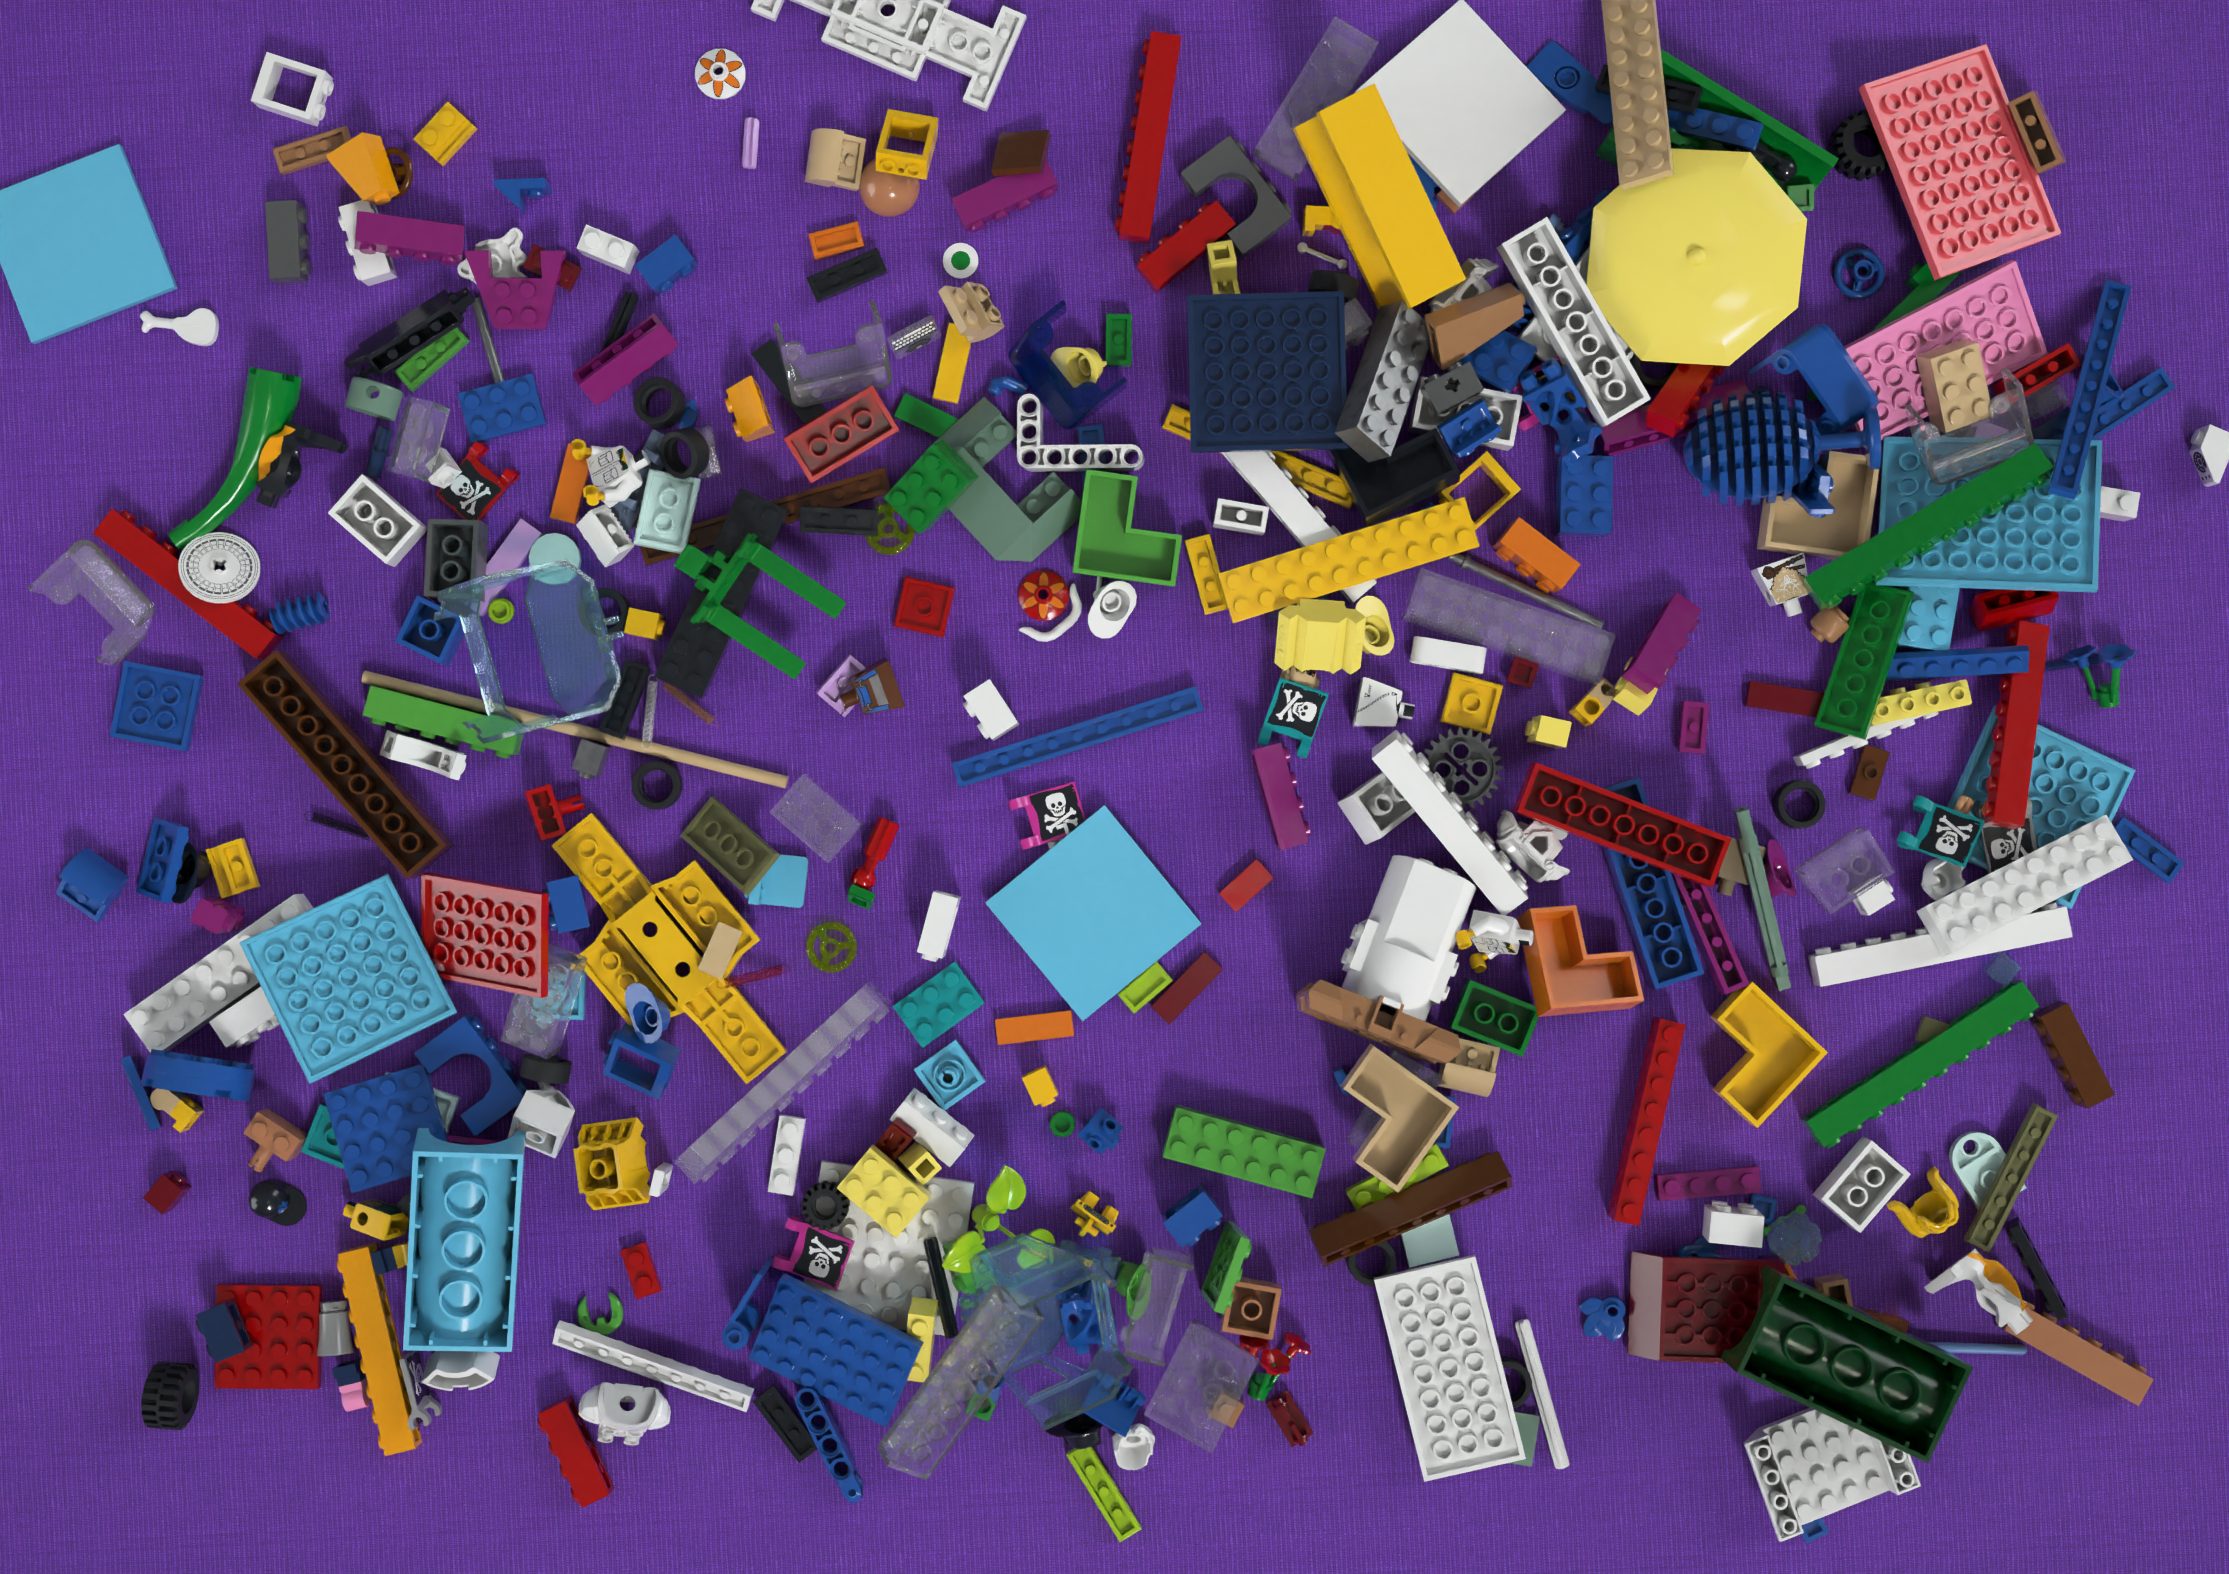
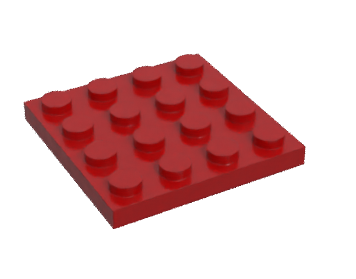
M217 1284L216 1305L234 1298L253 1346L244 1352L215 1363V1388L319 1389L321 1387L322 1356L316 1355L319 1342V1313H321L320 1303L323 1296V1284Z

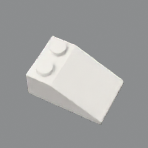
M1382 771L1337 802L1365 845L1382 838L1416 812Z

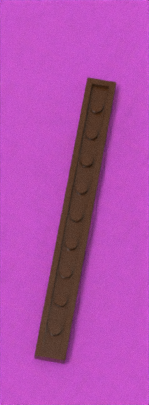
M883 467L772 500L771 502L791 511L785 522V525L800 521L801 505L847 507L884 496L891 490L886 469ZM728 514L692 524L688 544L693 545L699 550L713 547ZM640 546L646 566L673 559L680 555L678 553Z

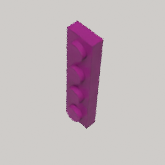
M1757 1165L1655 1174L1657 1200L1659 1201L1761 1192L1760 1169Z

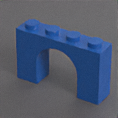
M469 1014L459 1019L414 1054L429 1074L437 1071L453 1058L463 1053L476 1055L488 1065L491 1072V1086L488 1093L482 1100L460 1115L473 1134L477 1136L518 1107L524 1094L530 1088L522 1078H517L513 1072L515 1068L510 1060L506 1057L503 1059L498 1052L499 1046L492 1037L488 1038L484 1033L482 1022L476 1016L473 1017Z

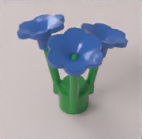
M2107 644L2105 648L2098 651V655L2103 658L2104 662L2110 663L2112 668L2111 683H2102L2099 685V689H2096L2088 668L2090 664L2087 657L2097 651L2096 647L2086 645L2081 648H2075L2069 651L2068 654H2065L2063 656L2065 661H2077L2079 668L2083 669L2091 690V699L2097 700L2099 707L2112 708L2120 704L2119 682L2121 666H2124L2128 659H2132L2137 654L2136 650L2129 649V646L2124 644Z

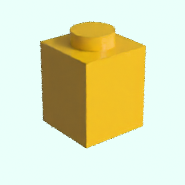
M629 607L624 633L659 641L660 635L663 636L665 633L666 621L663 620L664 616L659 613Z
M1046 1065L1022 1075V1080L1034 1106L1041 1104L1042 1107H1045L1056 1101L1054 1097L1058 1096L1059 1092Z

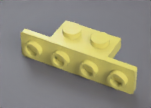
M1964 679L1931 686L1930 682L1915 684V690L1907 692L1905 687L1889 690L1890 695L1880 697L1871 725L1970 705L1972 700L1968 682Z

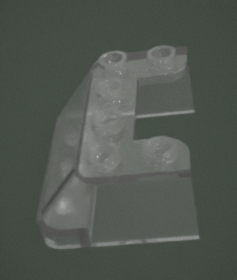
M84 539L76 541L27 588L30 592L46 595L52 602L59 605H67L81 594L103 616L114 630L102 642L101 649L103 653L96 659L101 664L116 666L146 637L155 611L153 602L96 543Z

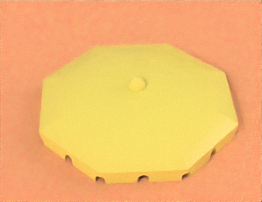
M1671 148L1674 175L1623 190L1619 185L1593 208L1586 286L1608 324L1613 327L1620 338L1641 361L1730 366L1798 308L1807 218L1751 152Z

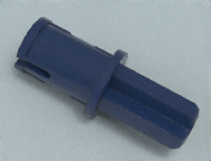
M383 426L378 427L372 449L369 448L371 454L364 474L381 479L386 457L390 456L387 453L393 436L392 429Z

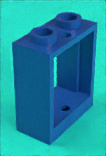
M625 1023L621 1030H615L610 1038L609 1045L612 1048L608 1049L602 1062L606 1064L603 1075L659 1100L669 1085L681 1049L661 1039L654 1043H645L636 1035L633 1026ZM624 1047L660 1064L657 1076L619 1059L618 1056L621 1048Z

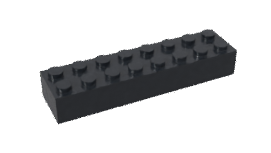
M740 488L710 554H715L717 550H720L733 557L748 533L757 535L758 537L755 541L773 551L791 511ZM748 562L722 600L721 605L742 618L763 571ZM712 563L706 574L716 580L722 569ZM695 587L654 677L699 698H704L732 638L709 622H696V624L690 622L709 591L702 592Z

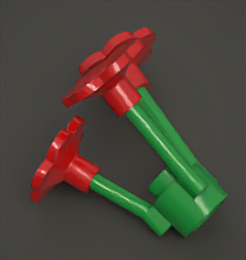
M1285 1332L1284 1340L1290 1346L1286 1351L1287 1355H1283L1277 1348H1273L1271 1351L1268 1350L1270 1347L1268 1339L1246 1335L1240 1336L1239 1345L1248 1348V1356L1250 1357L1248 1375L1245 1380L1249 1385L1247 1389L1248 1395L1258 1401L1265 1400L1280 1374H1287L1289 1372L1290 1359L1294 1358L1298 1352L1310 1355L1312 1352L1310 1345L1298 1335ZM1265 1349L1261 1353L1262 1359L1260 1364L1266 1369L1267 1373H1257L1254 1376L1255 1358L1258 1357L1259 1350Z

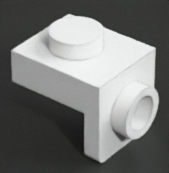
M441 447L423 464L431 475L428 478L429 482L444 489L454 483L456 477L462 472L449 452Z

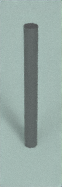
M474 298L475 302L471 305L494 382L505 381L481 298Z

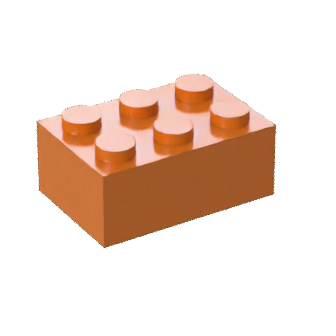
M1520 517L1509 524L1492 546L1496 550L1495 554L1505 562L1511 561L1517 566L1515 570L1526 578L1528 576L1532 577L1537 581L1535 585L1545 593L1550 591L1553 594L1563 589L1581 565Z

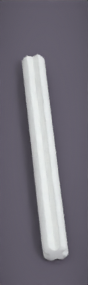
M1521 1319L1515 1322V1328L1527 1371L1530 1373L1533 1392L1553 1463L1556 1469H1564L1570 1463L1531 1324L1528 1319Z

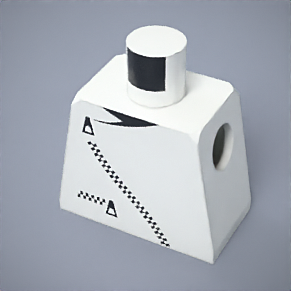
M1363 677L1360 680L1352 726L1396 727L1398 717L1412 720L1415 705L1401 702L1403 691Z

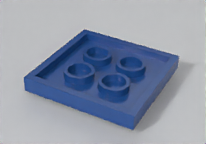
M124 661L109 737L189 751L204 676Z

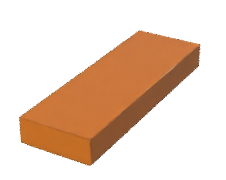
M570 443L567 446L550 518L576 525L584 496L583 488L586 486L589 476V468L586 461L589 456L586 455L584 459L576 460L572 455V444Z
M1071 1010L995 1019L998 1045L1074 1036Z

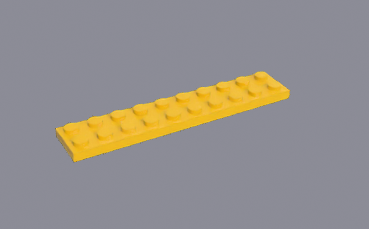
M1465 497L1217 575L1232 623H1236L1297 604L1300 599H1313L1479 547V542Z

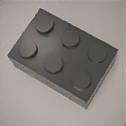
M428 519L424 582L425 597L436 601L485 602L489 525L480 520Z

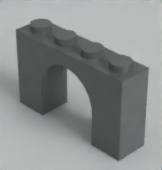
M1229 135L1180 173V180L1195 199L1214 184L1224 179L1240 180L1252 189L1256 198L1254 212L1245 221L1227 233L1226 240H1232L1234 251L1242 260L1287 226L1291 221L1292 216L1290 214L1292 211L1284 200L1280 202L1276 197V189L1269 180L1264 181L1260 176L1261 170L1255 161H1249L1244 155L1245 149L1237 139L1234 141Z

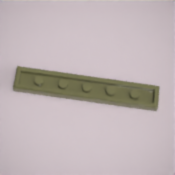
M2032 1103L1963 1239L1964 1241L1987 1253L1990 1252L2058 1115Z

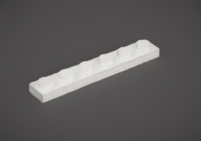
M1939 712L1871 725L1866 740L1844 735L1798 754L1793 759L1796 766H1806V769L1821 764V758L1829 756L1832 759L1845 754L1843 750L1850 746H1853V749L1868 744L1867 739L1876 736L1877 739L1892 734L1890 729L1898 726L1900 729L1910 727L1916 724L1914 719L1921 716L1924 719H1928L1938 715Z

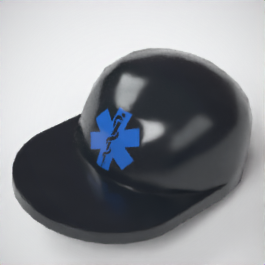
M265 1179L257 1183L251 1189L248 1197L252 1212L257 1216L267 1218L283 1226L298 1223L307 1211V1201L303 1193L277 1179Z

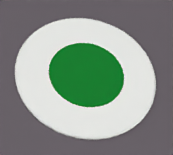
M956 243L945 251L943 265L951 276L966 278L976 271L978 255L970 245Z

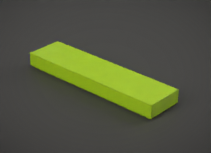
M1073 1448L1066 1452V1456L1119 1542L1141 1530L1142 1526L1094 1448Z

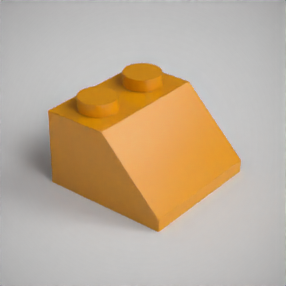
M752 376L746 377L726 390L728 398H725V403L729 413L734 412L737 422L733 423V427L737 437L742 436L745 442H749L775 433L759 384Z

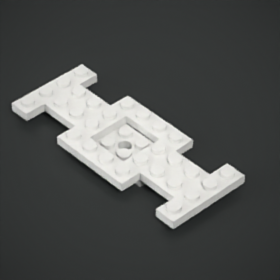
M754 0L750 9L753 13L776 22L785 0ZM790 0L830 17L821 38L823 43L915 82L926 59L971 77L963 97V102L986 112L1027 19L1025 14L1003 5L992 29L948 10L951 0ZM884 5H893L895 12L891 16H884L881 13Z

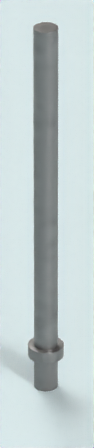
M1457 553L1447 558V560L1460 565V569L1466 570L1467 568L1593 628L1601 630L1604 624L1603 620L1472 560L1471 556L1467 554L1463 556Z

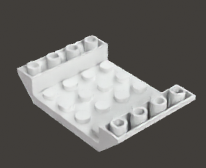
M1812 1408L1759 1427L1744 1442L1779 1542L1804 1533L1801 1525L1884 1492L1891 1491L1896 1495H1900L1921 1486L1909 1454Z

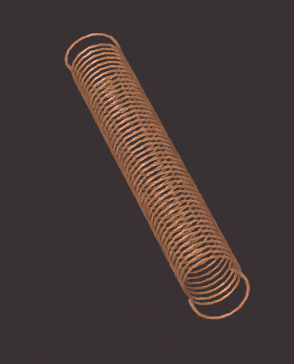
M669 683L665 684L666 686L663 688L694 714L697 716L699 714V718L709 725L713 721V716L709 717L707 711L704 713L701 710L702 707L698 708L695 701L692 703L689 696L686 698L684 692H679V688H674Z

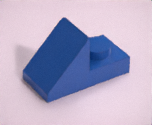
M546 178L493 180V185L525 215V195L529 198L538 199L543 198L544 194H551L550 183Z

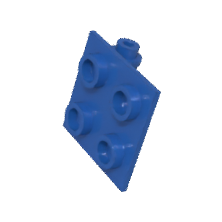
M1100 1370L1081 1412L1121 1436L1126 1437L1137 1411L1144 1404L1146 1397L1142 1391L1139 1392L1134 1388H1130L1129 1383L1125 1385L1122 1379L1118 1381L1117 1378L1110 1375L1109 1371L1105 1373Z

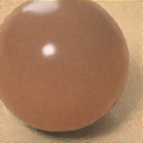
M876 158L871 160L862 170L859 194L863 203L872 212L885 217L898 216L908 211L916 202L920 190L919 178L876 171Z

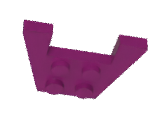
M465 250V256L494 329L548 328L555 300L554 294L557 283L560 281L562 273L560 271L563 260L566 257V250L540 251L542 278L493 277L491 250Z

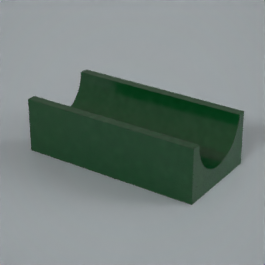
M1764 1265L1760 1273L1763 1277V1293L1756 1316L1742 1340L1730 1350L1724 1349L1721 1359L1735 1372L1929 1463L1973 1367L1942 1348Z

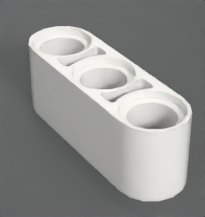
M1414 636L1410 662L1483 674L1487 648Z

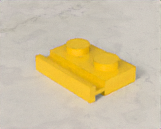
M447 102L413 140L444 166L476 132L477 128Z
M239 838L206 849L221 899L261 887L245 838Z

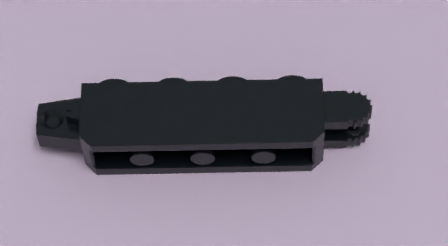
M467 287L456 293H447L444 289L358 344L359 349L345 359L344 364L348 368H353L366 360L364 364L355 370L353 375L356 377L365 378L374 372L377 375L385 374L459 327L464 321L462 315L467 311L466 308L475 302L473 295Z

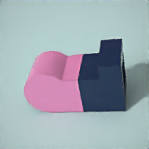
M361 1358L339 1363L332 1369L334 1379H337L342 1404L346 1412L369 1407L370 1399L366 1392V1374L362 1372L360 1366Z

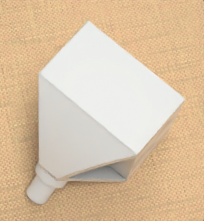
M538 1082L540 1090H527L513 1116L508 1138L513 1136L515 1131H526L525 1146L556 1159L569 1132L575 1109L567 1097L559 1090L554 1089V1086H550L549 1083Z

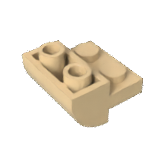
M814 129L811 133L804 182L858 191L866 139L844 134L842 130Z
M966 282L961 288L945 285L938 291L959 333L965 335L968 342H978L987 339L1005 327L999 310L993 305L989 297L990 293L983 284Z
M1459 1038L1460 1053L1446 1064L1441 1063L1436 1086L1488 1097L1492 1091L1497 1074L1495 1070L1500 1048Z

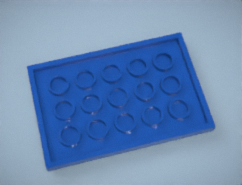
M784 1273L779 1280L749 1359L804 1387H812L818 1394L887 1427L924 1342Z

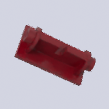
M1288 1390L1265 1403L1292 1447L1297 1444L1303 1446L1308 1442L1307 1438L1314 1433Z

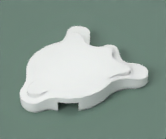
M512 228L501 238L484 240L475 245L476 248L474 250H491L493 277H527L519 271L520 266H523L528 258L520 249V244L523 240V233L520 229ZM466 258L459 263L458 273L461 277L469 279L476 284Z

